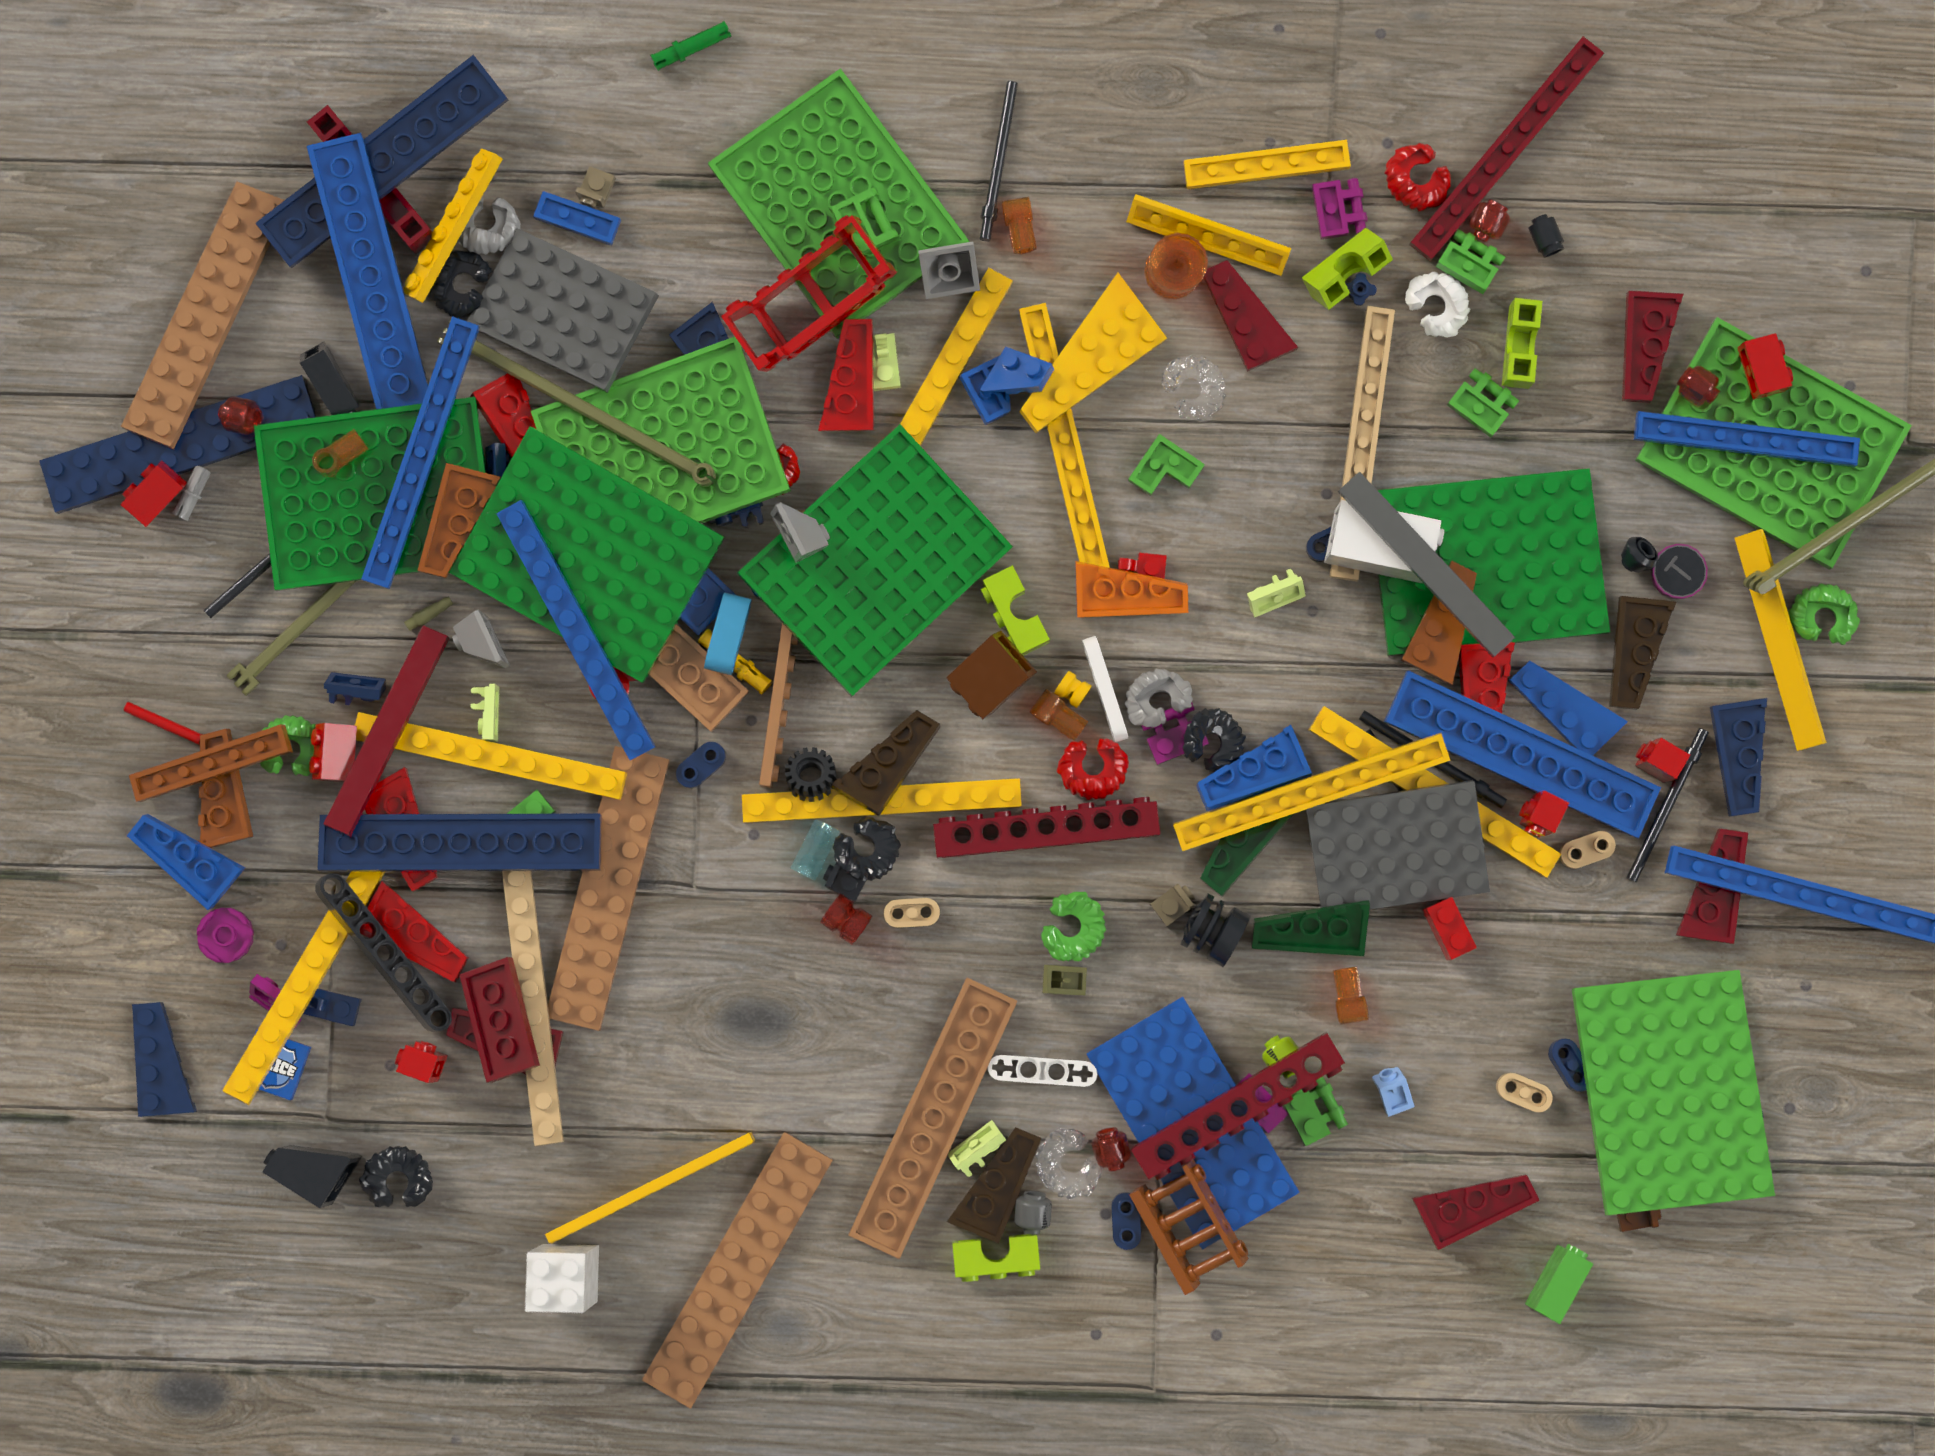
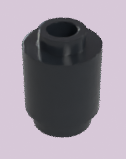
M1544 214L1531 221L1533 225L1528 229L1538 253H1542L1543 257L1546 258L1564 249L1562 244L1564 239L1554 217L1548 218L1547 214Z

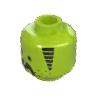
M1277 1035L1264 1044L1267 1049L1263 1052L1262 1059L1269 1066L1299 1047L1291 1037L1280 1039ZM1285 1071L1280 1077L1283 1076L1287 1079L1294 1075V1073Z

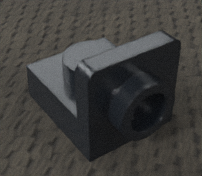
M837 862L835 866L831 864L828 866L823 880L827 881L825 884L826 888L854 902L857 901L866 881L860 878L855 879L849 873H846Z

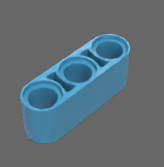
M724 592L707 651L704 669L732 675L752 599Z

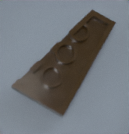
M1628 596L1619 597L1609 707L1633 710L1640 708L1651 676L1650 673L1659 654V648L1667 631L1668 622L1672 611H1674L1676 601Z
M916 710L896 727L888 738L872 748L871 752L864 759L856 762L849 769L848 773L832 783V788L877 816H880L940 729V723Z
M1015 1127L947 1222L999 1244L1042 1138Z

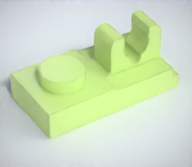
M894 333L875 334L873 336L874 391L901 388Z
M1291 569L1286 570L1288 578L1280 581L1277 575L1272 576L1273 583L1258 587L1254 591L1247 593L1250 610L1254 617L1306 597L1301 576L1298 577Z
M489 684V687H473L471 689L472 694H480L482 697H485L480 703L471 704L473 710H483V718L478 720V734L482 735V740L498 742L499 686Z
M991 1120L948 1152V1156L957 1170L961 1169L966 1176L970 1177L973 1174L969 1166L976 1162L982 1168L985 1163L981 1157H985L990 1152L997 1150L1006 1139Z

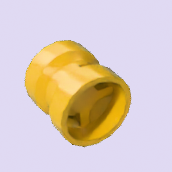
M1068 671L1054 694L1060 698L1065 697L1069 700L1070 705L1077 709L1092 685L1086 681H1079L1074 673Z

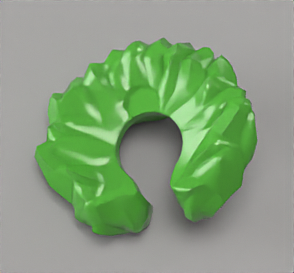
M1822 583L1818 586L1804 589L1802 594H1797L1795 596V603L1792 604L1788 614L1791 624L1802 638L1812 641L1817 640L1822 629H1819L1815 622V614L1819 609L1827 608L1836 617L1835 625L1828 633L1831 643L1838 642L1841 645H1845L1846 642L1851 640V636L1857 631L1860 619L1857 617V604L1852 600L1850 594H1847L1845 590H1841L1837 585H1824Z
M285 715L283 718H276L273 722L270 721L268 727H264L262 730L280 724L285 725L289 740L296 741L301 748L299 757L294 763H291L292 772L295 775L309 776V762L314 755L311 734L313 729H315V724H311L302 716L296 717L294 715ZM281 756L260 762V766L269 773L278 774L283 766V760Z
M1073 892L1068 895L1061 894L1059 897H1055L1052 901L1053 906L1050 908L1052 915L1076 916L1081 922V930L1074 937H1066L1054 925H1045L1041 933L1043 944L1048 949L1050 955L1059 961H1082L1083 957H1090V953H1095L1096 948L1101 946L1104 932L1106 931L1103 918L1105 913L1101 910V905L1089 898L1086 892Z

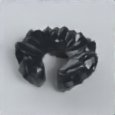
M452 251L430 289L432 293L431 298L433 301H436L437 308L443 309L449 316L462 318L479 308L483 296L475 289H471L467 293L455 291L453 287L455 277L461 273H468L478 283H484L489 280L488 275L492 269L489 267L488 262L484 261L474 251Z
M1205 708L1192 717L1191 723L1187 724L1186 732L1183 735L1184 745L1182 749L1186 759L1195 762L1203 755L1204 737L1209 733H1216L1220 738V748L1210 758H1204L1205 769L1215 772L1225 765H1230L1244 754L1242 744L1246 739V735L1242 734V728L1232 718V714H1228L1227 711H1222L1220 708L1208 710Z
M863 816L858 822L854 823L855 835L860 833L873 841V854L868 857L860 856L854 849L852 837L840 833L835 838L833 845L834 858L838 865L853 878L873 881L875 878L881 879L882 876L893 869L896 857H899L901 844L895 835V826L886 821H877L874 817Z
M389 1146L379 1154L374 1153L372 1158L366 1161L364 1173L359 1178L362 1190L369 1195V1200L374 1203L375 1207H382L384 1205L389 1207L393 1203L394 1195L388 1189L386 1180L389 1174L395 1171L404 1173L408 1178V1187L402 1196L407 1208L420 1205L432 1191L433 1181L430 1176L431 1172L429 1171L428 1162L422 1160L420 1153L417 1154L415 1150H409L407 1146Z

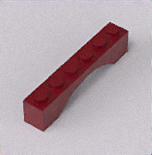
M328 105L307 121L308 125L322 142L352 135ZM395 188L380 200L383 215L412 251L417 254L428 245L432 230L399 190Z

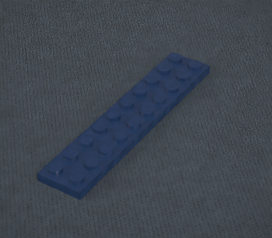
M474 55L364 139L379 200L509 101ZM315 177L255 223L290 268H293L331 238Z
M300 375L193 410L174 449L128 431L39 460L55 513L60 514L121 494L132 483L138 486L144 479L140 474L151 463L157 466L162 460L180 475L194 470L196 466L204 467L256 450L254 429L250 426V423L254 422L252 420L254 414L259 413L256 416L254 425L317 417L305 378ZM238 400H240V402L241 400L245 401V403L249 402L250 405H242V403L241 405H239ZM233 428L234 430L236 429V431L238 430V431H241V432H243V433H240V432L237 433V432H235V431L232 432V431H229V430H231V429Z
M600 813L362 814L351 837L326 827L323 823L327 815H320L317 868L319 872L601 871L602 815Z

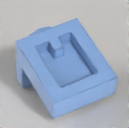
M1398 1067L1384 1069L1379 1074L1372 1076L1388 1117L1415 1107L1407 1080Z

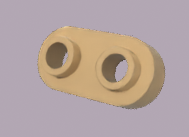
M1598 831L1566 842L1559 852L1561 853L1560 861L1564 866L1576 869L1606 859L1615 851V840L1608 832ZM1599 840H1603L1606 843L1604 850H1600L1597 847ZM1573 849H1577L1580 853L1577 860L1571 857Z
M930 898L893 900L884 909L886 922L895 928L930 926L940 916L938 904ZM924 907L931 909V915L927 918L921 915V909ZM895 909L903 910L904 915L901 919L893 917Z
M1505 1073L1497 1080V1093L1506 1101L1533 1112L1546 1111L1552 1104V1093L1545 1085L1516 1073ZM1510 1081L1515 1085L1512 1092H1508L1505 1088L1506 1084ZM1536 1092L1541 1096V1100L1538 1103L1532 1101V1095Z

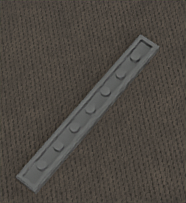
M1360 471L1338 491L1492 657H1495L1515 638Z

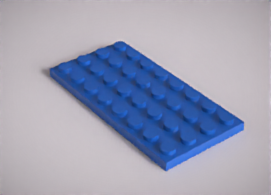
M1183 996L1086 1053L1139 1143L1236 1086ZM1237 1100L1232 1103L1231 1110L1235 1115H1243L1247 1112L1248 1106L1244 1101ZM1211 1115L1206 1123L1210 1129L1218 1130L1222 1127L1223 1120L1218 1115ZM1253 1119L1243 1123L1244 1129L1230 1137L1226 1133L1218 1138L1220 1143L1210 1150L1205 1151L1204 1148H1201L1194 1152L1196 1156L1194 1161L1196 1164H1200L1205 1171V1181L1233 1231L1300 1193L1258 1121L1254 1122ZM1188 1129L1182 1134V1138L1187 1144H1194L1199 1139L1198 1133L1192 1129ZM1162 1144L1158 1148V1154L1162 1158L1168 1159L1174 1155V1149L1169 1144ZM1179 1162L1169 1167L1171 1172L1160 1179L1163 1185L1186 1174ZM1192 1184L1170 1194L1178 1210L1199 1199ZM1206 1209L1184 1219L1192 1234L1213 1224ZM1218 1234L1199 1245L1203 1250L1222 1238Z

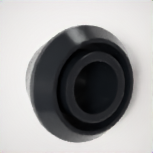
M1643 537L1629 538L1621 553V562L1630 572L1640 573L1657 565V551Z

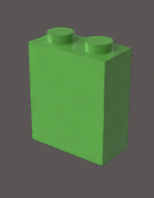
M1569 1244L1565 1248L1557 1245L1525 1305L1561 1324L1593 1266V1263L1586 1260L1588 1254Z

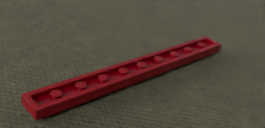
M1584 36L1579 40L1410 242L1409 245L1428 261L1431 262L1601 59L1604 52Z

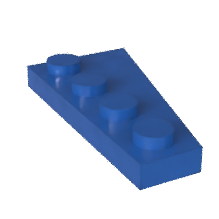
M1289 725L1275 737L1268 738L1262 742V745L1250 752L1244 753L1230 765L1223 766L1197 783V790L1206 811H1210L1311 777L1312 772L1294 730Z
M149 814L143 815L127 835L207 910L212 909L245 869L244 866Z

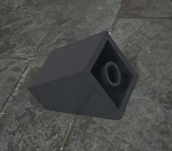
M288 1145L278 1147L276 1150L272 1149L263 1162L266 1167L262 1173L316 1207L323 1208L334 1203L362 1156L358 1153Z

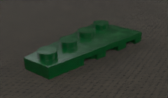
M1294 814L1221 838L1200 879L1219 896L1223 897Z
M1366 900L1254 918L1252 949L1364 956L1370 902Z

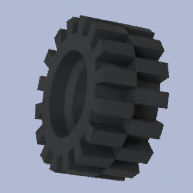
M807 747L803 748V754H800L799 751L794 752L795 758L790 756L788 764L785 765L786 782L789 791L792 790V795L795 797L799 795L802 801L809 797V802H814L815 796H818L819 801L824 799L823 793L829 796L832 783L837 780L832 757L830 755L826 756V751L822 749L818 753L815 747H812V752H808ZM811 767L818 768L822 773L819 779L812 782L803 781L800 777L804 769Z

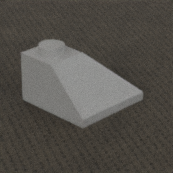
M973 242L918 251L926 299L980 290Z
M781 502L776 504L770 514L796 563L825 549L829 545L827 542L830 539L825 526L823 524L819 525L816 519Z
M479 609L469 614L453 627L456 635L452 636L459 651L463 650L469 656L503 668L510 667L488 616Z

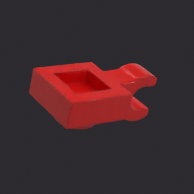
M1139 552L1138 561L1120 558L1117 569L1165 579L1167 555Z

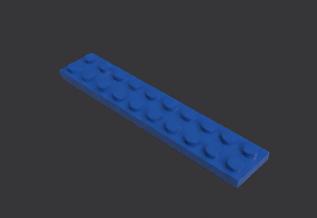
M358 133L308 145L309 158L376 409L422 404L428 388V382L363 135Z
M1406 671L1384 720L1385 723L1419 739L1441 733L1447 752L1536 793L1545 790L1569 802V808L1634 838L1640 837L1661 787L1411 671Z

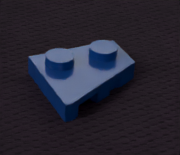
M1005 346L980 391L986 397L991 396L993 392L1006 391L1007 395L1018 394L1024 391L1028 393L1042 392L1054 371L1052 363Z
M999 356L961 374L959 377L985 425L1009 414L1011 411L1010 397L1006 391L993 392L988 397L983 396L980 391Z

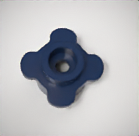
M1364 273L1356 274L1355 279L1351 283H1346L1350 292L1349 297L1357 306L1363 305L1365 300L1369 296H1374L1377 291L1376 286L1367 281ZM1362 287L1363 290L1359 292L1357 288Z

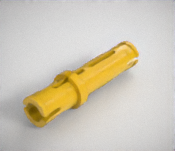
M707 629L698 640V643L707 650L713 633L710 629ZM738 654L733 670L737 674V678L741 681L744 679L761 695L764 694L773 681L754 667V662L751 660L747 661Z

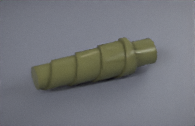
M449 596L415 612L412 614L413 617L404 623L409 631L418 626L422 627L453 605V602Z

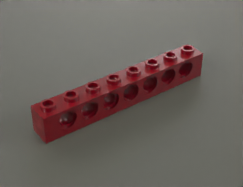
M1150 797L1133 798L1132 804H1122V800L1105 801L1106 806L1095 807L1094 802L1077 804L1078 809L1067 810L1066 805L1052 806L1050 807V812L1039 813V808L1024 809L1022 810V815L1011 816V811L995 812V818L983 819V814L967 815L966 821H956L955 817L939 818V823L933 824L936 856L939 859L1159 836L1160 827L1157 801L1150 802ZM1132 811L1136 814L1137 823L1134 826H1126L1122 822V814L1124 812ZM1105 814L1109 818L1110 824L1106 829H1099L1095 826L1094 817L1096 815ZM1068 818H1079L1082 822V828L1077 832L1069 831L1066 827ZM1050 820L1054 824V831L1049 835L1040 833L1038 830L1040 821ZM1020 822L1025 825L1027 832L1023 837L1016 838L1011 834L1010 828L1014 823ZM993 825L998 829L999 835L995 840L989 841L983 837L982 831L986 826ZM966 828L970 831L971 838L967 843L962 844L955 840V832L958 829Z
M1325 1032L1131 1148V1151L1148 1180L1154 1176L1156 1180H1159L1171 1172L1169 1167L1177 1162L1182 1166L1196 1157L1194 1152L1204 1148L1205 1151H1208L1220 1143L1218 1138L1226 1133L1231 1137L1244 1129L1243 1123L1253 1119L1254 1122H1257L1269 1114L1268 1108L1275 1104L1280 1108L1293 1100L1292 1094L1302 1090L1305 1093L1318 1085L1316 1080L1326 1075L1328 1079L1343 1070L1341 1065L1345 1061L1328 1033ZM1311 1056L1317 1057L1321 1061V1067L1315 1072L1308 1071L1304 1066L1306 1059ZM1285 1071L1293 1072L1297 1077L1295 1084L1284 1086L1280 1082L1281 1074ZM1268 1086L1272 1090L1271 1098L1266 1101L1259 1100L1255 1095L1258 1087ZM1237 1100L1244 1101L1248 1106L1247 1112L1243 1115H1235L1231 1110L1233 1102ZM1209 1116H1220L1223 1120L1222 1127L1218 1130L1210 1129L1206 1123ZM1188 1129L1195 1130L1199 1136L1198 1141L1194 1144L1185 1143L1182 1138L1184 1131ZM1162 1144L1171 1145L1174 1149V1155L1168 1159L1162 1158L1158 1154L1159 1146Z

